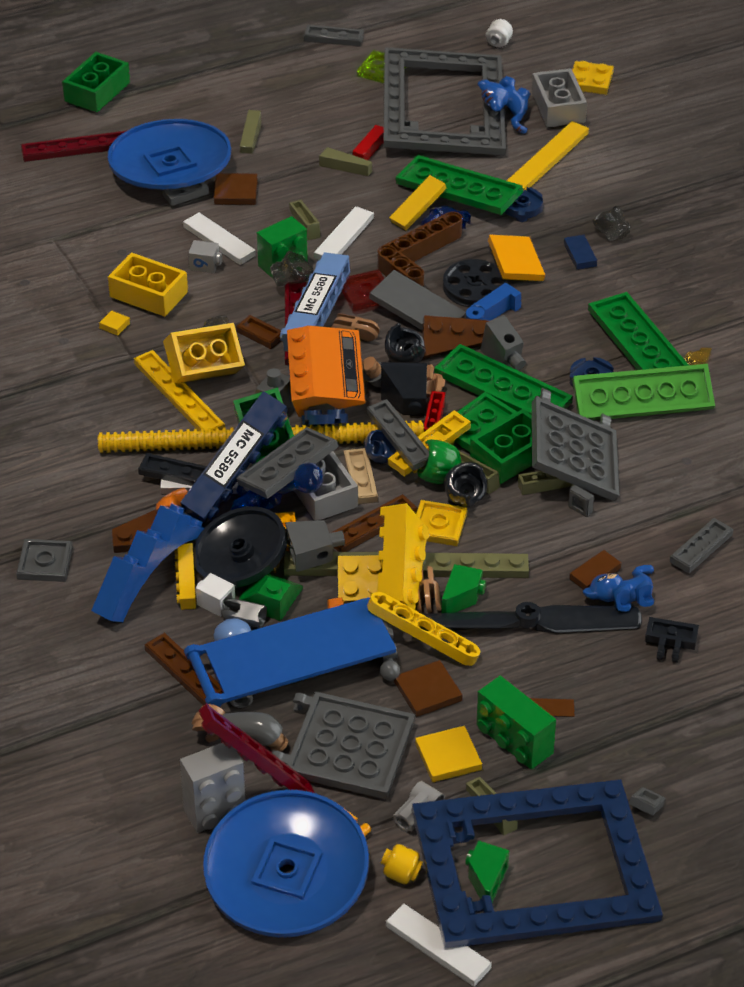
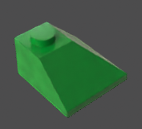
M267 574L262 579L248 585L239 600L266 605V616L281 621L302 591L303 585Z

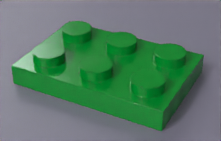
M484 392L458 411L460 415L471 422V428L455 439V443L470 452V440L472 437L517 411Z

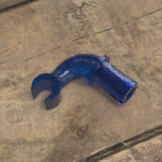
M447 206L432 208L430 214L421 221L420 226L448 212H458L462 215V229H466V222L471 223V214L467 211L459 212Z

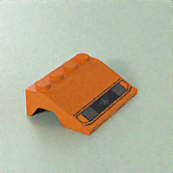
M304 326L287 330L291 400L298 417H302L304 411H307L309 407L329 404L337 409L366 404L360 334L358 330L320 326Z

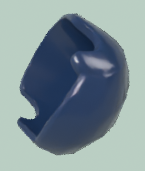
M381 430L371 431L364 440L366 454L377 464L388 463V458L397 452Z

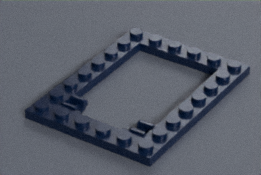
M622 780L412 804V815L444 949L662 920L663 913ZM601 810L626 895L494 912L490 895H483L479 901H472L471 897L466 896L465 891H461L451 847H454V844L466 843L474 839L473 825L498 823L505 819L507 821ZM462 827L463 831L456 833L454 828Z

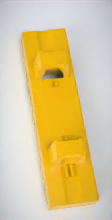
M454 410L419 435L418 438L428 451L429 446L425 444V441L430 439L441 440L454 445L455 439L471 428V422ZM398 452L388 458V465L404 477L413 471Z

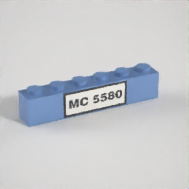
M324 252L321 259L317 261L313 274H310L309 282L302 290L301 298L299 301H296L293 313L288 316L287 325L281 330L280 340L283 341L284 351H288L287 330L304 326H324L350 275L348 255Z

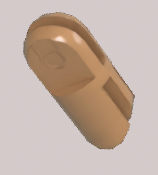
M341 313L337 314V318L331 328L358 330L360 340L365 341L375 340L380 332L379 326L374 321Z
M427 566L428 579H425L422 567V580L418 590L419 599L416 603L417 612L423 614L421 598L425 599L427 613H432L431 598L434 597L437 612L442 609L440 586L435 581L433 567Z

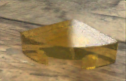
M700 348L699 351H690L685 355L684 360L689 365L707 364L712 348Z

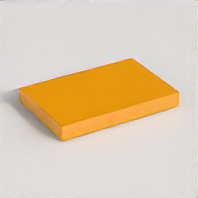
M489 235L488 243L503 279L544 281L545 273L530 237Z

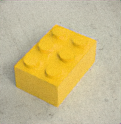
M132 252L108 276L110 297L164 317L188 293L186 271Z
M234 323L173 332L163 340L174 384L235 374L245 366Z

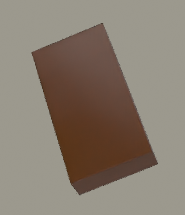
M251 315L236 326L237 333L269 349H272L281 341V330Z
M603 550L572 571L569 579L584 590L590 587L592 580L598 575L614 574L620 570L622 563Z

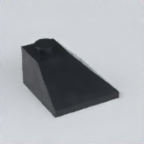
M381 362V400L387 399L395 410L402 415L426 416L427 363Z

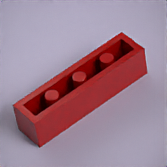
M375 125L352 151V155L369 160L383 144V127Z
M431 391L423 427L424 432L442 419L446 392Z

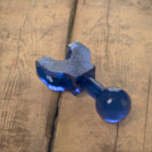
M303 463L295 471L294 480L268 499L253 491H246L244 487L238 484L236 491L240 498L234 500L231 510L246 506L262 507L269 510L280 504L282 494L297 489L303 493L316 492L323 484V472L314 463Z

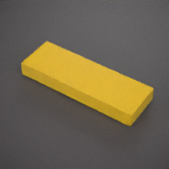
M430 175L389 217L390 221L406 231L447 189L446 184Z

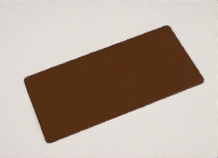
M530 698L552 716H575L574 699Z

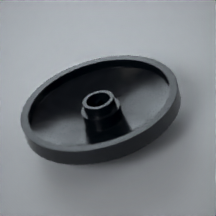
M250 506L226 512L209 523L198 536L193 548L194 566L203 580L212 573L234 584L235 588L250 585L269 574L281 561L288 543L286 529L281 519L274 512L266 508Z

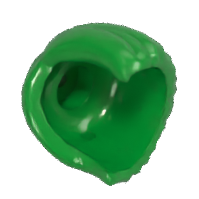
M430 439L425 441V444L429 446L427 465L424 471L418 469L417 473L421 479L427 482L442 485L448 471L455 465L462 463L460 452L454 445L448 442Z

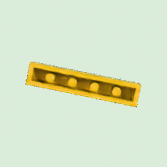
M185 543L178 547V550H175V559H178V561H175V568L179 570V572H176V581H179V583H176V590L180 592V594H177V604H180L181 610L196 609L193 543Z

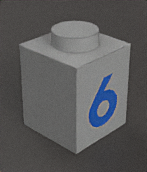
M193 241L188 253L189 270L215 273L217 266L221 265L222 252H219V243Z

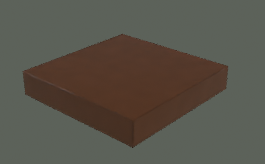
M218 173L215 182L214 204L256 205L258 174Z
M440 660L401 673L394 680V683L416 717L460 702L463 698L461 691Z

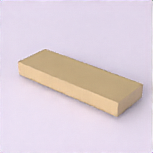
M365 449L344 450L346 469L358 486V504L378 502L372 468Z

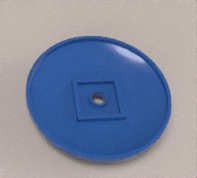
M165 119L141 124L117 137L108 150L110 169L118 178L129 184L150 189H176L204 182L221 172L231 158L230 141L221 130L207 123L188 119Z
M272 791L242 802L228 812L217 824L205 849L204 877L207 889L215 905L228 919L238 926L265 936H301L327 927L342 917L354 905L367 880L369 870L368 846L357 821L336 802L307 791ZM287 864L294 867V870L290 873L280 871V868Z

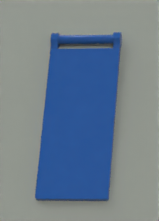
M370 597L204 645H189L184 649L186 658L191 661L206 695V704L220 707L229 701L393 654L396 652V646L382 619L368 610L367 604ZM206 653L223 694L215 693L200 659L201 655Z

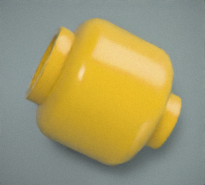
M396 844L392 850L386 849L380 864L385 865L383 873L386 877L399 883L407 884L410 880L415 881L423 862L419 860L420 855L417 851L404 845Z

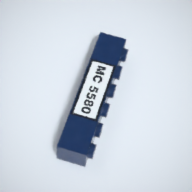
M264 391L261 393L180 502L184 512L202 521L204 525L208 520L212 521L219 512V505L222 501L226 502L233 493L232 488L237 482L236 478L246 471L250 463L252 465L256 463L261 455L259 451L264 445L268 446L273 440V432L277 427L281 428L288 418L286 405Z

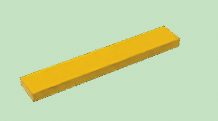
M573 121L570 122L507 181L523 185V190H527V187L533 186L589 134V128Z
M153 350L134 358V365L198 431H201L203 428L205 431H208V428L212 430L216 428L223 430L225 428L222 420L185 382L174 384L170 367Z

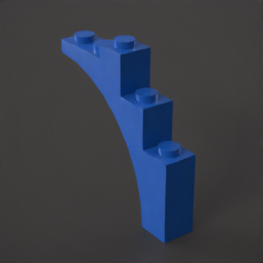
M171 504L170 507L160 505L151 529H148L147 532L137 530L128 554H125L124 557H113L91 611L110 621L123 622L131 604L151 573L175 549L186 542L197 539L205 528L202 526L203 522L183 513L184 508L178 505Z

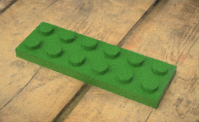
M708 364L573 376L572 379L577 412L579 415L590 420H601L602 413L614 419L711 410L715 408Z

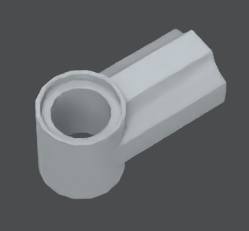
M420 781L412 789L409 799L393 815V821L396 822L402 831L412 832L416 828L411 810L412 804L444 800L445 795Z

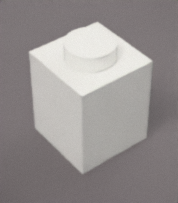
M210 573L196 586L197 605L221 617V610L229 609L224 602L227 599L235 598V585Z

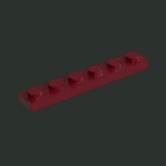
M205 704L198 710L203 720L201 725L210 735L215 733L227 748H235L242 759L245 761L251 760L262 774L268 773L271 775L278 786H285L288 790L315 793L307 779L208 704Z

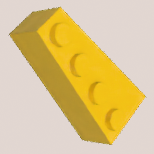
M407 503L380 507V516L384 517V527H380L379 537L383 538L384 542L383 551H379L378 560L380 561L382 573H378L377 592L385 593L415 610L419 599L418 590L422 580V566L426 557L425 548L429 538V529Z

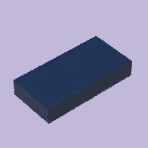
M585 235L564 238V245L576 270L597 266V259Z

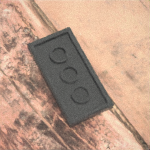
M395 270L373 289L369 295V299L423 330L424 315L465 318L466 315L465 311Z
M306 427L236 478L240 486L268 499L338 448L337 440Z

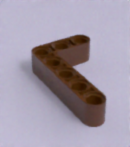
M448 212L379 247L377 250V268L379 272L387 277L395 270L424 287V270L414 261L459 239L462 236V215L458 212Z

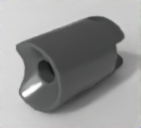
M235 598L227 599L224 602L227 607L238 610V613L230 610H221L222 617L225 620L238 618L245 621L249 626L262 628L267 614L266 605Z

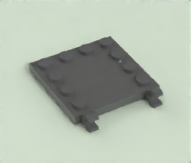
M542 388L540 397L536 396L532 401V467L598 494L601 497L615 501L619 497L617 435L616 430L610 428L611 417L602 413L600 422L590 420L550 403L551 391Z
M315 692L314 697L296 693L293 699V703H295L293 711L298 714L307 712L291 755L276 750L272 751V754L310 782L387 799L415 722V714Z

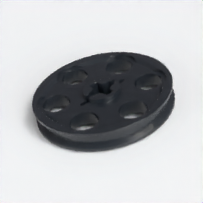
M480 259L462 260L452 264L445 271L443 290L445 295L453 302L465 307H471V305L484 297L482 296L483 294H489L501 286L492 284L493 282H500L503 285L504 283L508 284V279L502 278L498 266L492 262ZM460 270H468L469 272L462 273ZM482 270H488V271H490V272H489V273H483V272H481V271H482ZM455 281L458 282V284L453 285L449 282ZM460 294H469L470 296L463 297Z

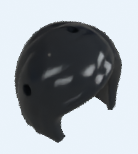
M397 323L390 328L385 336V352L393 363H419L424 358L426 348L424 340L418 332L401 327V324Z
M473 462L459 463L452 467L445 475L444 489L452 503L462 507H470L485 496L487 492V479L483 468Z

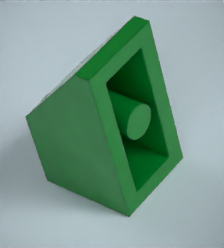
M454 564L442 597L441 613H455L477 603L479 595H484L486 581L483 580V570Z
M478 840L475 849L469 850L465 865L469 866L468 878L480 899L483 895H490L493 902L509 866V850Z

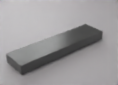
M387 399L367 407V414L413 471L427 465L428 449Z

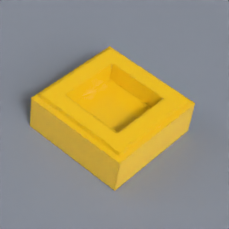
M111 310L99 322V328L118 336L130 324V317Z

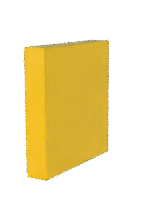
M421 500L416 515L429 529L427 542L458 546L467 516V507Z
M465 726L415 738L416 747L432 783L482 770V762Z

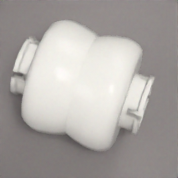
M496 19L488 28L486 39L494 47H503L511 38L513 28L506 20Z

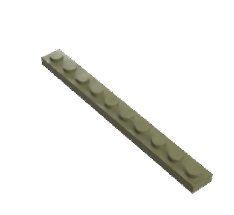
M285 551L284 576H338V556L379 555V552H333V560L331 562L296 572L290 551ZM426 553L422 566L425 577H428L427 566L433 567L434 577H450L454 564L483 570V578L529 577L528 554Z

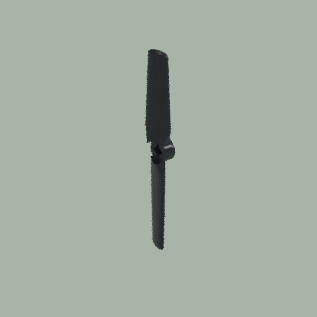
M532 602L518 604L516 611L423 614L446 628L505 629L519 628V626L533 628L537 626L536 631L564 633L640 628L642 624V616L638 607H631L629 611L625 612L617 610L615 606L550 605L539 607Z

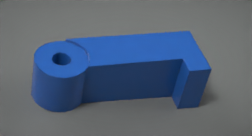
M504 283L471 305L466 310V319L491 321L509 309L517 311L521 308V292Z

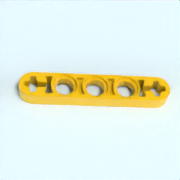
M374 592L371 595L367 608L372 614L461 664L471 666L476 663L480 655V648L473 642L385 593ZM419 626L426 628L428 631L421 629Z

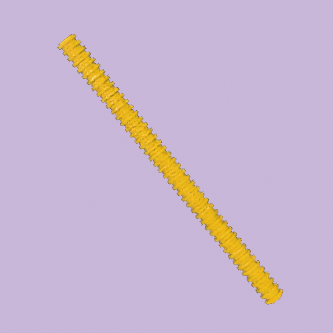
M418 420V423L414 421L407 423L417 437L424 432L421 420ZM361 422L360 425H357V423H353V425H349V423L342 425V423H339V426H335V424H331V426H328V424H324V426L317 424L316 427H313V424L308 427L337 440L340 444H343V441H346L347 444H350V441H354V443L361 441V443H364L368 433L380 430L376 424H371V422H368L367 425H364V422ZM299 425L291 426L294 436L305 429L306 425L299 427ZM230 427V430H226V428H223V430L208 428V431H205L204 428L201 431L186 429L184 432L182 429H179V432L172 430V432L157 430V433H154L153 430H150V433H146V431H143V433L128 431V434H125V432H121V434L106 432L105 435L99 432L98 451L100 453L104 451L110 453L111 450H114V452H118V450L122 452L129 450V452H132L134 449L137 452L140 449H143V451H147V449H151V451L158 449V451H161L162 448H165L167 451L169 448L173 450L180 448V450H183L186 447L187 450H190L191 447H194V449H198V447H202V449L209 447V449H212L213 446L219 449L232 434L234 428Z

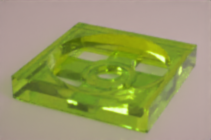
M373 50L357 69V76L384 83V70L379 69L384 68V53ZM376 59L379 61H383V63L375 64L373 63V61Z

